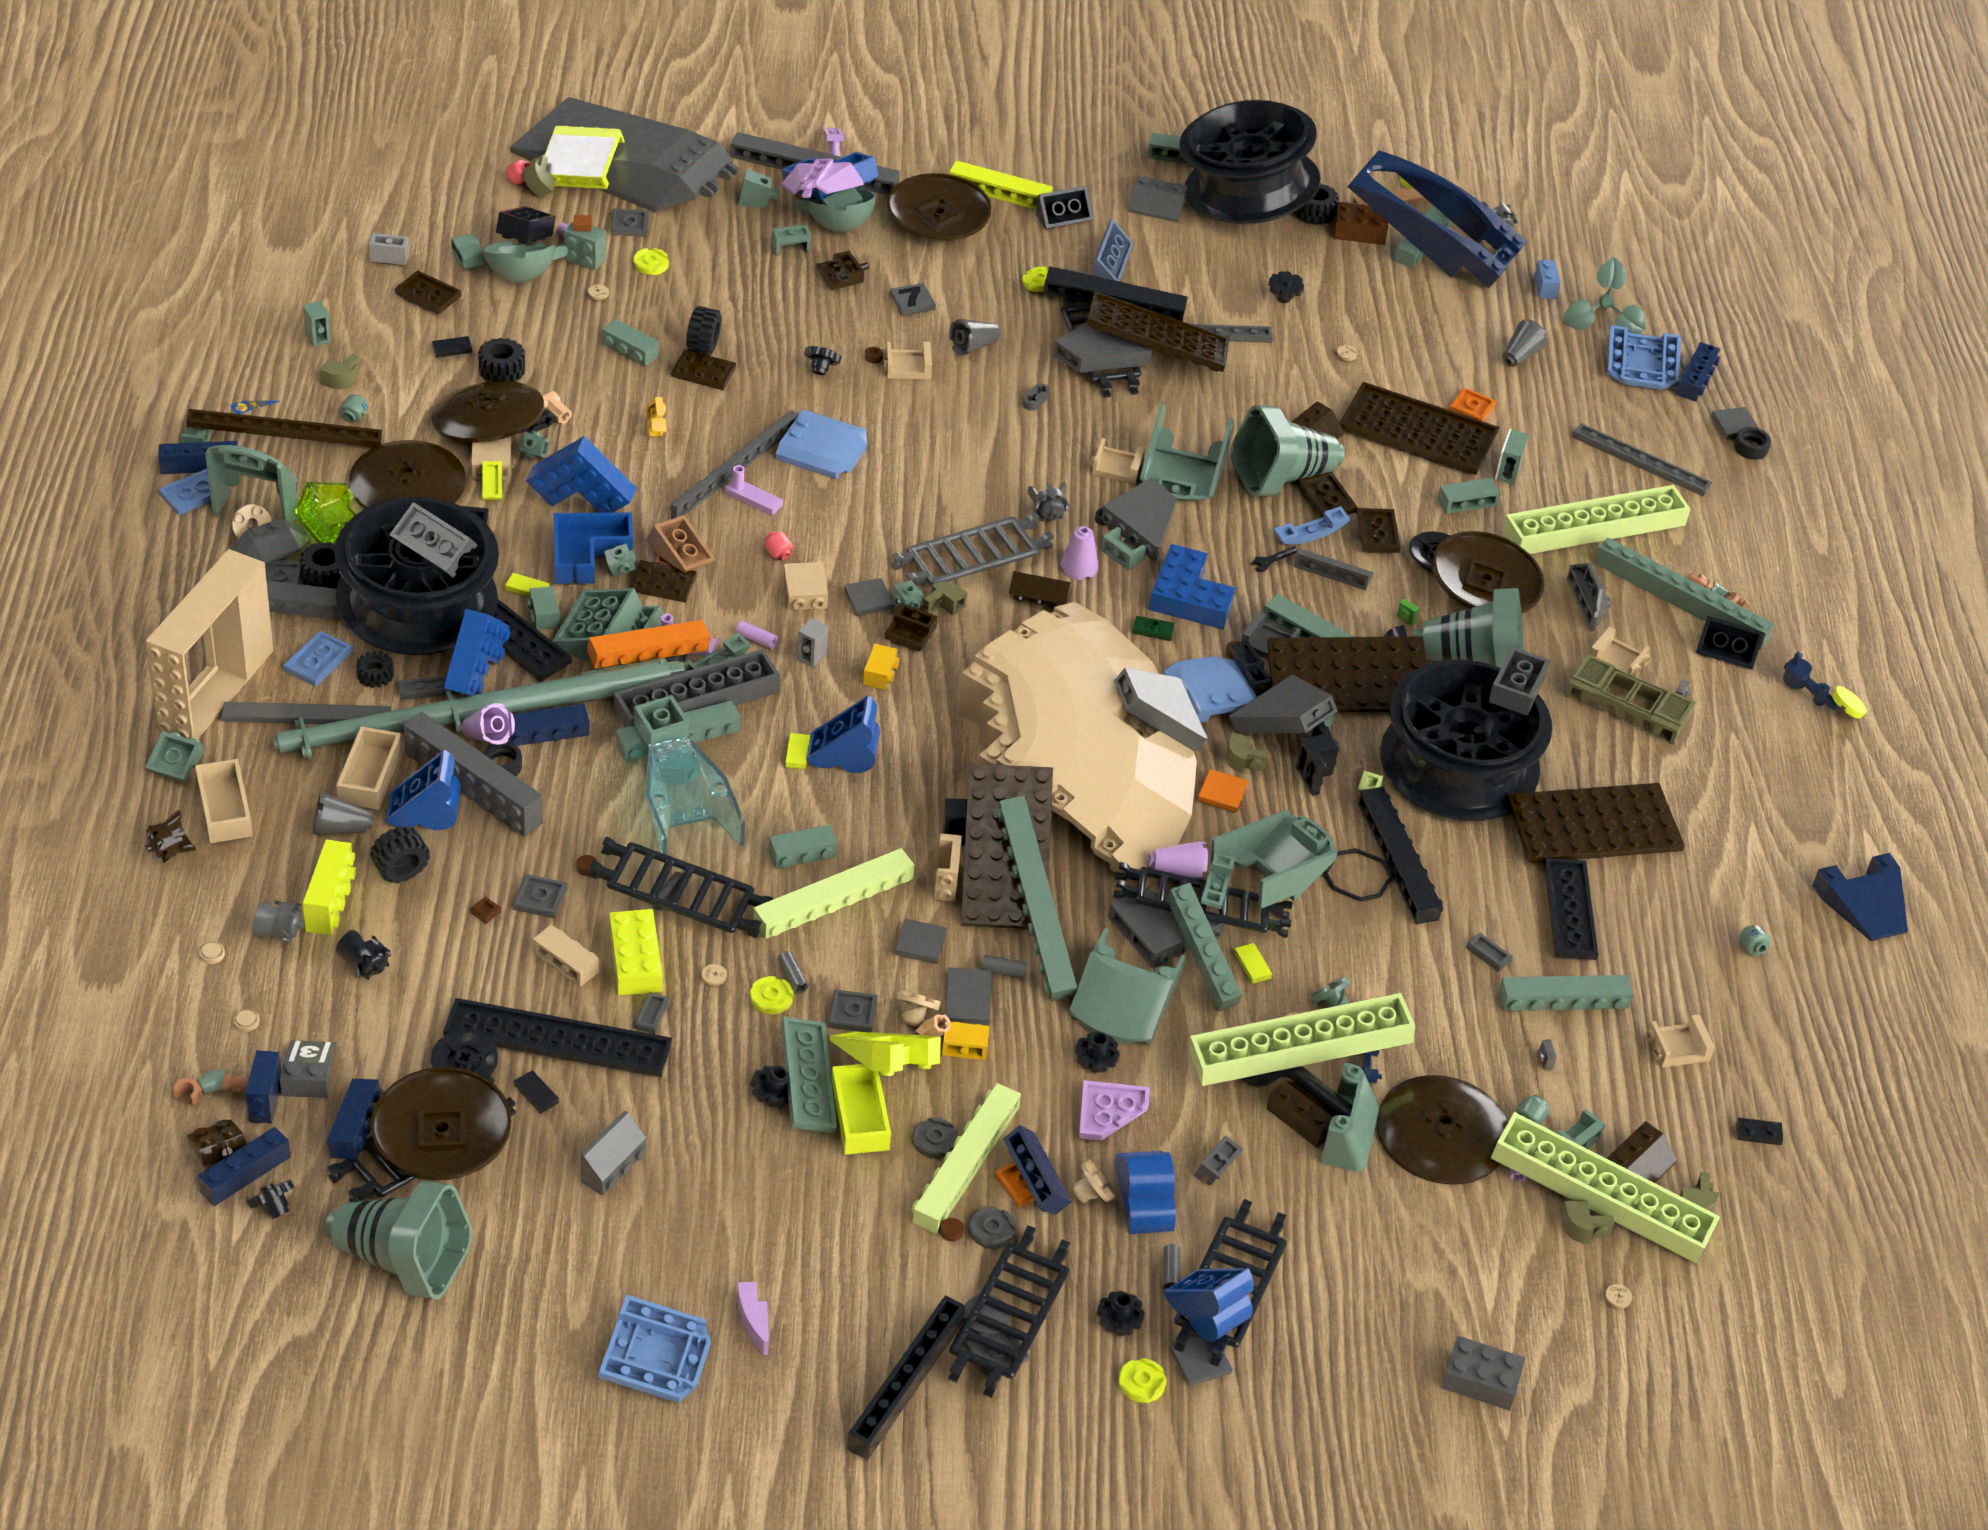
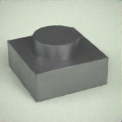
M1682 679L1675 693L1688 698L1690 682Z
M1551 1039L1542 1040L1540 1049L1537 1050V1059L1542 1063L1544 1071L1553 1070L1557 1057Z

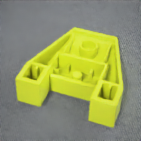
M857 1031L829 1036L831 1042L870 1070L880 1071V1075L892 1076L894 1072L903 1070L904 1064H917L920 1069H930L931 1065L940 1063L941 1037Z

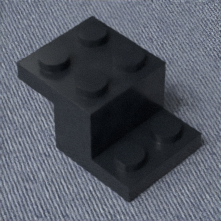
M1324 721L1313 728L1310 738L1301 739L1295 767L1312 796L1320 794L1323 777L1333 775L1337 764V754L1340 750L1338 741L1333 738L1330 728L1325 725Z

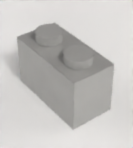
M373 233L369 243L370 261L406 265L409 257V238Z
M811 618L798 631L797 660L814 668L827 655L828 625Z

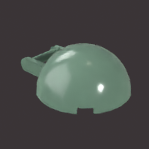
M855 188L863 198V203L846 205V210H835V206L822 205V201L816 198L795 200V207L797 210L810 213L818 224L828 230L847 232L860 227L867 221L873 211L876 200L875 193L872 191Z
M509 240L487 245L483 248V253L487 264L496 275L508 281L522 283L541 276L548 269L552 260L565 257L568 254V248L565 245L555 247V244L545 246L543 243H535L529 246L525 244L513 245V241Z

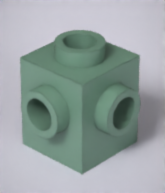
M532 430L531 434L524 432L519 440V450L525 452L524 456L533 459L536 456L546 458L551 440L543 438V433Z
M627 544L604 551L608 566L614 577L636 569L634 561H637L633 549L629 550Z
M912 580L894 585L893 600L895 606L899 608L904 603L917 609L921 608L923 593Z

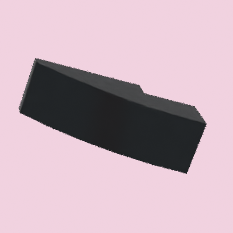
M1248 641L1230 644L1233 659L1255 695L1260 696L1271 689L1272 679L1264 670V662Z

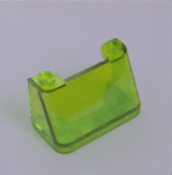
M306 483L296 507V516L318 544L319 542H332V544H335L342 528L356 515L350 508L354 499L353 492L346 483Z

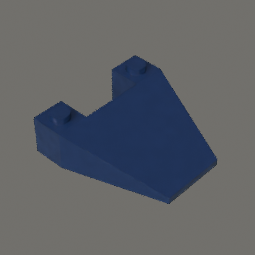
M1891 853L1873 856L1866 871L1867 875L1852 879H1846L1837 865L1818 869L1812 886L1820 898L1870 941L1907 933L1908 926L1901 869Z

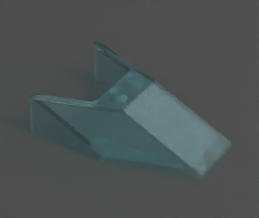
M690 737L649 745L646 800L660 852L667 855L668 836L671 827L708 819L716 820L740 846L744 845L745 821L729 781Z

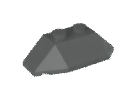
M280 518L246 530L231 550L267 564L300 552L310 542V537L302 527Z
M1591 563L1570 565L1566 579L1589 630L1594 631L1606 617L1608 608L1611 605L1610 598L1607 597L1604 585L1600 582Z

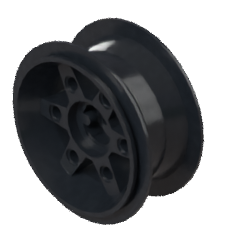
M1269 100L1233 102L1216 107L1201 115L1186 127L1179 142L1182 157L1190 166L1195 168L1185 182V186H1187V202L1194 210L1206 217L1234 224L1268 222L1300 209L1316 195L1321 184V175L1318 167L1306 156L1313 149L1317 140L1315 123L1303 111L1284 103Z
M403 497L390 499L365 508L352 517L339 533L335 545V561L341 577L336 589V607L346 627L364 642L382 650L398 654L431 655L455 649L465 609L488 614L492 617L495 616L498 594L493 576L499 562L498 543L490 527L470 510L435 498ZM413 502L471 538L477 544L475 549L472 548L469 553L466 552L459 558L458 568L455 571L456 575L454 577L446 574L389 535Z
M1458 659L1436 661L1413 670L1398 683L1390 703L1392 723L1385 731L1380 746V760L1387 779L1403 797L1414 805L1442 817L1464 821H1484L1510 814L1511 812L1506 801L1507 795L1535 792L1540 778L1539 759L1546 752L1551 740L1552 719L1540 695L1537 694L1528 715H1524L1489 702L1492 687L1499 674L1500 667L1479 661Z

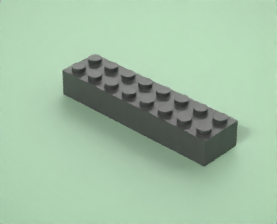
M764 649L614 692V711L624 728L634 726V706L673 695L683 713L731 700L734 705L778 693L780 674Z
M420 712L403 724L405 754L409 758L414 759L423 766L441 751L446 750L455 760L454 776L461 783V793L469 800L476 802L483 810L490 812L499 821H503L513 831L520 833L524 837L543 824L542 794L425 713Z

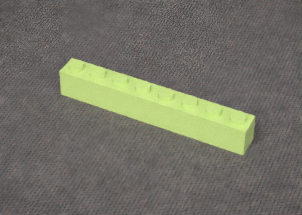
M900 848L754 907L753 920L762 922L759 930L765 939L777 936L791 928H796L801 924L816 920L818 917L833 913L840 908L852 905L857 901L870 898L884 890H889L894 886L910 881L914 875V863L903 849Z
M999 1083L995 1085L993 1090L987 1092L984 1104L977 1107L974 1119L967 1122L962 1137H957L952 1152H947L943 1160V1166L935 1170L932 1178L933 1181L931 1184L927 1183L925 1185L921 1199L914 1202L911 1209L913 1213L912 1223L936 1234L938 1233L942 1221L948 1218L1019 1109L1021 1093Z

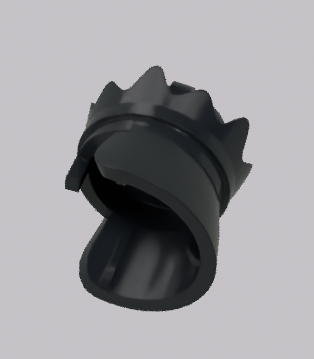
M350 930L339 940L336 947L337 955L351 963L358 977L362 975L369 980L370 976L382 973L385 967L389 966L388 957L392 956L390 950L379 942L376 936L373 935L371 937L372 940L364 942L357 931Z

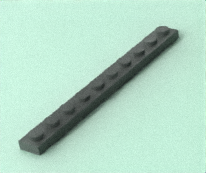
M791 410L788 414L782 416L779 421L759 434L752 442L746 444L743 449L723 462L716 470L711 471L707 477L700 480L690 490H687L680 498L674 500L671 504V519L686 515L733 478L734 466L741 465L745 469L781 441L798 417V413Z

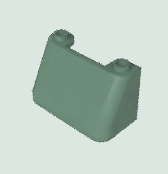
M1344 1062L1337 1094L1353 1106L1351 1116L1337 1115L1331 1119L1320 1163L1358 1172L1365 1169L1368 1161L1379 1105L1363 1069L1357 1065Z

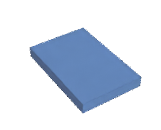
M207 469L158 489L159 495L178 515L211 502Z
M319 631L282 665L283 671L316 687L353 652V646Z

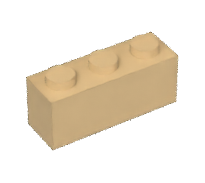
M550 925L533 938V953L579 987H582L599 973V958L593 952H589L582 947L578 941L572 940L562 930L557 929L553 925Z

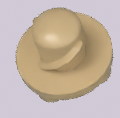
M244 505L233 515V532L240 539L246 530L271 522V517L259 505Z
M898 990L896 999L907 1003L905 1012L901 1015L903 1022L907 1025L920 1027L925 1021L927 1009L939 1010L941 1001L928 998V1001H925L926 996L913 993V997H910L911 993Z
M1088 1159L1081 1164L1084 1174L1081 1176V1180L1072 1186L1076 1198L1082 1203H1086L1090 1199L1099 1198V1196L1105 1202L1115 1198L1111 1188L1105 1185L1108 1183L1107 1178L1101 1171L1096 1172L1097 1168L1094 1163Z

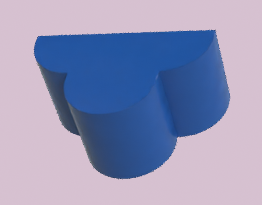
M867 695L812 731L806 761L819 768H832L838 765L852 773H862L870 770L875 764L880 737V727L875 722L877 714L875 700Z
M446 750L441 751L390 791L385 822L395 827L401 826L402 828L404 826L413 827L420 824L431 830H444L455 824L461 783L454 776L455 760Z
M1162 1150L1116 1153L1114 1163L1129 1234L1174 1231L1176 1222L1174 1202L1175 1175L1171 1154Z
M1249 1268L1197 1269L1163 1291L1171 1307L1180 1315L1187 1317L1196 1333L1208 1342H1215L1248 1320L1253 1313L1252 1303L1248 1294L1253 1291L1254 1282Z

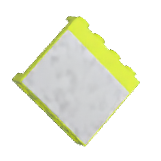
M556 126L545 156L548 158L546 171L556 179L554 186L607 189L609 183L606 175L618 142L624 143L625 141L620 129Z

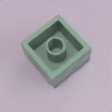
M573 222L564 230V245L568 248V254L564 259L596 271L606 260V230L592 226L591 231H573Z
M673 695L634 706V725L650 751L689 739V721Z

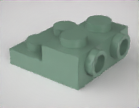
M162 731L145 768L149 772L185 783L192 768L198 765L205 749L201 741L196 738L190 737L187 739L173 731L170 733Z

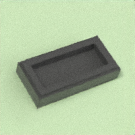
M1481 933L1477 934L1466 944V949L1498 972L1512 961V955Z
M649 992L634 1023V1029L656 1034L670 1003V997Z

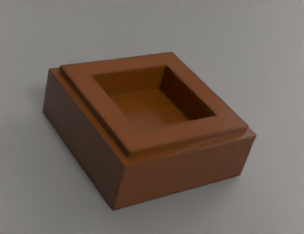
M485 896L470 908V913L487 924L501 913V907Z

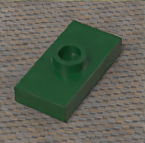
M1136 615L1133 634L1171 641L1175 623Z

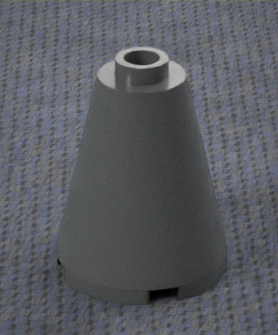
M956 319L955 322H952L949 329L950 341L953 340L954 344L952 348L959 355L969 354L996 342L1001 335V330L995 323L967 319Z
M1525 319L1518 323L1502 355L1505 364L1513 367L1517 366L1548 344L1549 339L1544 335L1546 331L1540 324L1533 320L1527 322Z
M320 792L313 834L365 833L367 828L371 829L373 816H370V812L327 793Z

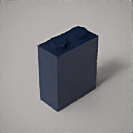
M256 1050L245 1092L249 1122L272 1124L281 1089L279 1052Z

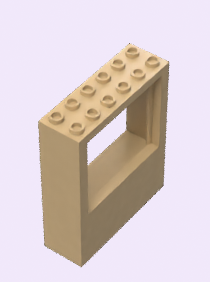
M228 549L145 641L157 728L159 731L168 733L173 731L187 739L190 737L198 739L221 713L224 702H230L272 654L273 641L265 562ZM203 635L207 666L188 687L184 655Z

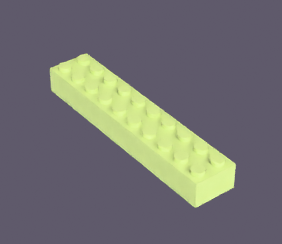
M1670 485L1507 514L1502 532L1507 539L1521 546L1529 554L1604 541L1607 538L1615 539L1686 526L1690 508L1676 487Z
M1398 993L1190 1036V1055L1201 1085L1206 1086L1413 1043L1415 1023L1402 994Z
M1515 1112L1499 1138L1491 1156V1159L1573 1201H1587L1589 1209L1603 1216H1613L1614 1222L1696 1264L1720 1216Z

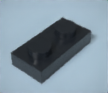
M1738 1117L1736 1122L1737 1140L1782 1145V1123Z

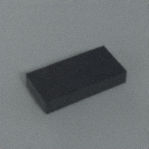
M468 336L432 341L436 358L472 353V345Z
M533 1070L514 1080V1086L540 1114L559 1104L558 1096Z

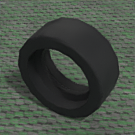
M1745 427L1737 433L1734 448L1737 453L1745 458L1753 460L1762 459L1769 452L1771 438L1762 429ZM1745 441H1754L1759 443L1761 446H1753L1746 443Z
M510 742L500 745L491 744L484 750L483 754L491 760L500 756L514 759L511 764L501 767L514 776L521 772L522 753L516 745Z

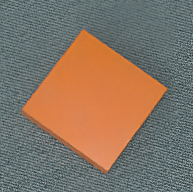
M1464 387L1449 406V410L1484 421L1496 406V400Z
M1210 769L1199 793L1198 801L1237 813L1249 780Z
M1015 1162L995 1171L994 1176L1018 1208L1035 1201Z

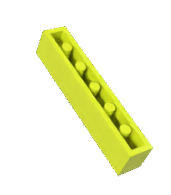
M957 160L949 171V175L958 176L973 182L988 197L1032 209H1037L1039 194L1053 192L1052 186Z

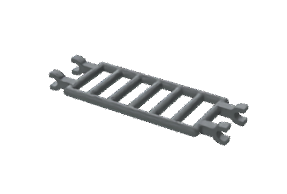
M1032 513L1027 518L1021 520L1009 517L907 547V553L892 554L895 562H892V567L894 570H898L904 565L914 562L921 572L917 574L913 572L907 573V579L912 580L916 587L918 584L925 582L932 586L938 582H948L1039 554L1040 548L1049 549L1053 547L1050 540L1054 539V536L1051 532H1047L1041 537L1031 540L1025 532V529L1029 528L1031 530L1038 529V524L1035 522L1039 520L1037 513ZM1012 525L1029 550L1020 552L1002 527ZM995 530L1012 555L1003 557L985 532ZM978 535L995 560L985 562L968 537ZM961 540L978 565L968 567L951 542ZM944 545L961 570L951 572L934 547ZM927 550L944 575L934 577L917 552Z

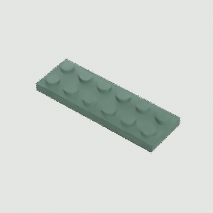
M783 1017L781 1020L785 1069L788 1071L789 1076L787 1090L791 1128L835 1133L837 1122L826 1025L824 1022Z

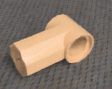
M551 391L542 395L545 405L544 409L550 410L557 422L567 423L572 416V412L561 403L558 394L555 391Z
M937 1014L931 1019H926L913 1034L940 1037L951 1028L949 1025L950 1019L946 1015Z

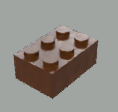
M1338 202L1334 223V239L1385 245L1388 233V222L1369 205Z

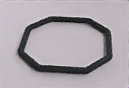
M1358 848L1338 851L1337 857L1356 852L1381 862L1389 877L1378 894L1360 897L1334 885L1328 874L1333 865L1332 863L1324 871L1330 887L1334 891L1358 901L1380 898L1393 878L1385 860Z

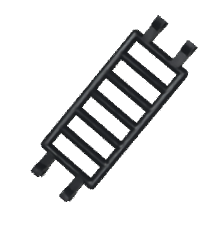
M1063 299L1066 307L1061 308V313L1069 332L1076 329V324L1086 323L1088 316L1071 318L1070 313L1089 312L1091 304L1076 306L1074 300ZM1139 366L1132 367L1133 371L1098 375H1095L1094 371L1086 372L1091 382H1099L1103 398L1111 397L1109 389H1112V385L1109 382L1111 380L1126 379L1131 395L1139 393L1137 386H1140V382L1136 379L1142 375Z
M605 837L601 853L605 855L613 854L620 857L614 870L606 868L598 861L593 860L588 877L604 879L608 881L606 885L609 889L729 933H734L737 928L757 939L762 922L742 918L748 904L756 907L773 900V897L759 896L754 894L755 888L751 885L642 845L629 842L627 846L617 844L613 839ZM636 852L645 857L628 887L617 881L632 853ZM655 859L665 864L650 893L647 894L637 890L652 860ZM672 867L685 870L670 900L658 898L657 896ZM692 874L704 877V880L690 908L677 905ZM712 881L723 884L724 887L710 915L707 916L697 911ZM732 888L745 892L730 923L718 920L717 918Z
M1119 863V870L1125 872H1117L1116 887L1122 890H1114L1113 898L1129 897L1135 899V902L1138 904L1172 912L1169 903L1165 902L1167 881L1179 883V886L1191 883L1192 887L1200 888L1199 903L1207 920L1261 933H1266L1270 930L1277 932L1281 937H1288V930L1282 927H1291L1290 912L1283 909H1292V901L1277 902L1261 908L1259 924L1248 921L1249 900L1259 902V893L1227 886L1219 914L1206 911L1207 905L1201 903L1207 881L1147 867H1141L1140 869L1130 868L1127 863ZM1147 876L1159 879L1157 899L1144 897ZM1124 880L1138 881L1137 887L1127 885ZM1229 895L1241 898L1239 919L1227 916ZM1269 912L1276 913L1283 919L1280 921L1270 919Z
M490 1074L485 1076V1078L494 1083V1079ZM509 1097L506 1100L510 1107L511 1116L516 1114L513 1108L516 1102ZM439 1127L436 1130L438 1132H445L448 1129L445 1127ZM372 1136L365 1139L364 1150H367L394 1180L393 1182L382 1187L358 1159H346L339 1164L334 1163L327 1167L331 1173L328 1175V1178L333 1184L340 1181L345 1174L352 1170H355L366 1182L363 1186L355 1187L348 1191V1194L352 1197L349 1199V1202L364 1201L373 1194L383 1198L416 1179L406 1174L402 1176L397 1169L387 1163L376 1149Z
M1243 1199L1235 1219L1230 1217L1223 1218L1199 1269H1212L1209 1267L1212 1261L1216 1260L1234 1268H1249L1252 1275L1261 1278L1258 1286L1254 1285L1253 1291L1250 1293L1253 1295L1251 1298L1252 1316L1236 1327L1237 1330L1234 1337L1225 1334L1216 1340L1218 1342L1211 1353L1212 1357L1209 1363L1217 1367L1227 1345L1233 1348L1240 1346L1287 1245L1286 1239L1279 1237L1287 1215L1278 1212L1270 1232L1248 1225L1245 1221L1250 1214L1252 1201ZM1231 1227L1272 1243L1276 1247L1273 1253L1225 1234L1228 1228ZM1222 1243L1266 1260L1268 1264L1264 1270L1218 1252V1249ZM1177 1313L1174 1323L1181 1326L1182 1329L1176 1338L1177 1342L1174 1349L1183 1353L1192 1331H1196L1185 1316Z
M1027 1225L1018 1246L1008 1243L1004 1247L949 1348V1352L957 1356V1358L950 1367L951 1373L948 1380L957 1383L967 1361L988 1369L992 1373L985 1383L986 1388L983 1395L990 1398L993 1397L1002 1376L1009 1379L1015 1377L1070 1272L1067 1266L1062 1265L1063 1260L1068 1255L1067 1250L1070 1242L1062 1239L1052 1260L1028 1251L1029 1246L1034 1241L1033 1235L1036 1232V1228ZM1011 1254H1014L1055 1271L1058 1275L1055 1281H1051L1007 1261ZM1002 1270L1049 1289L1046 1298L999 1280L998 1278ZM994 1287L1040 1306L1037 1315H1033L990 1297L989 1294ZM985 1304L1032 1325L1026 1333L983 1315L980 1311ZM974 1322H978L1023 1342L1019 1349L1016 1350L975 1333L970 1329ZM968 1339L1008 1356L1013 1361L1009 1368L967 1351L961 1348L964 1340Z

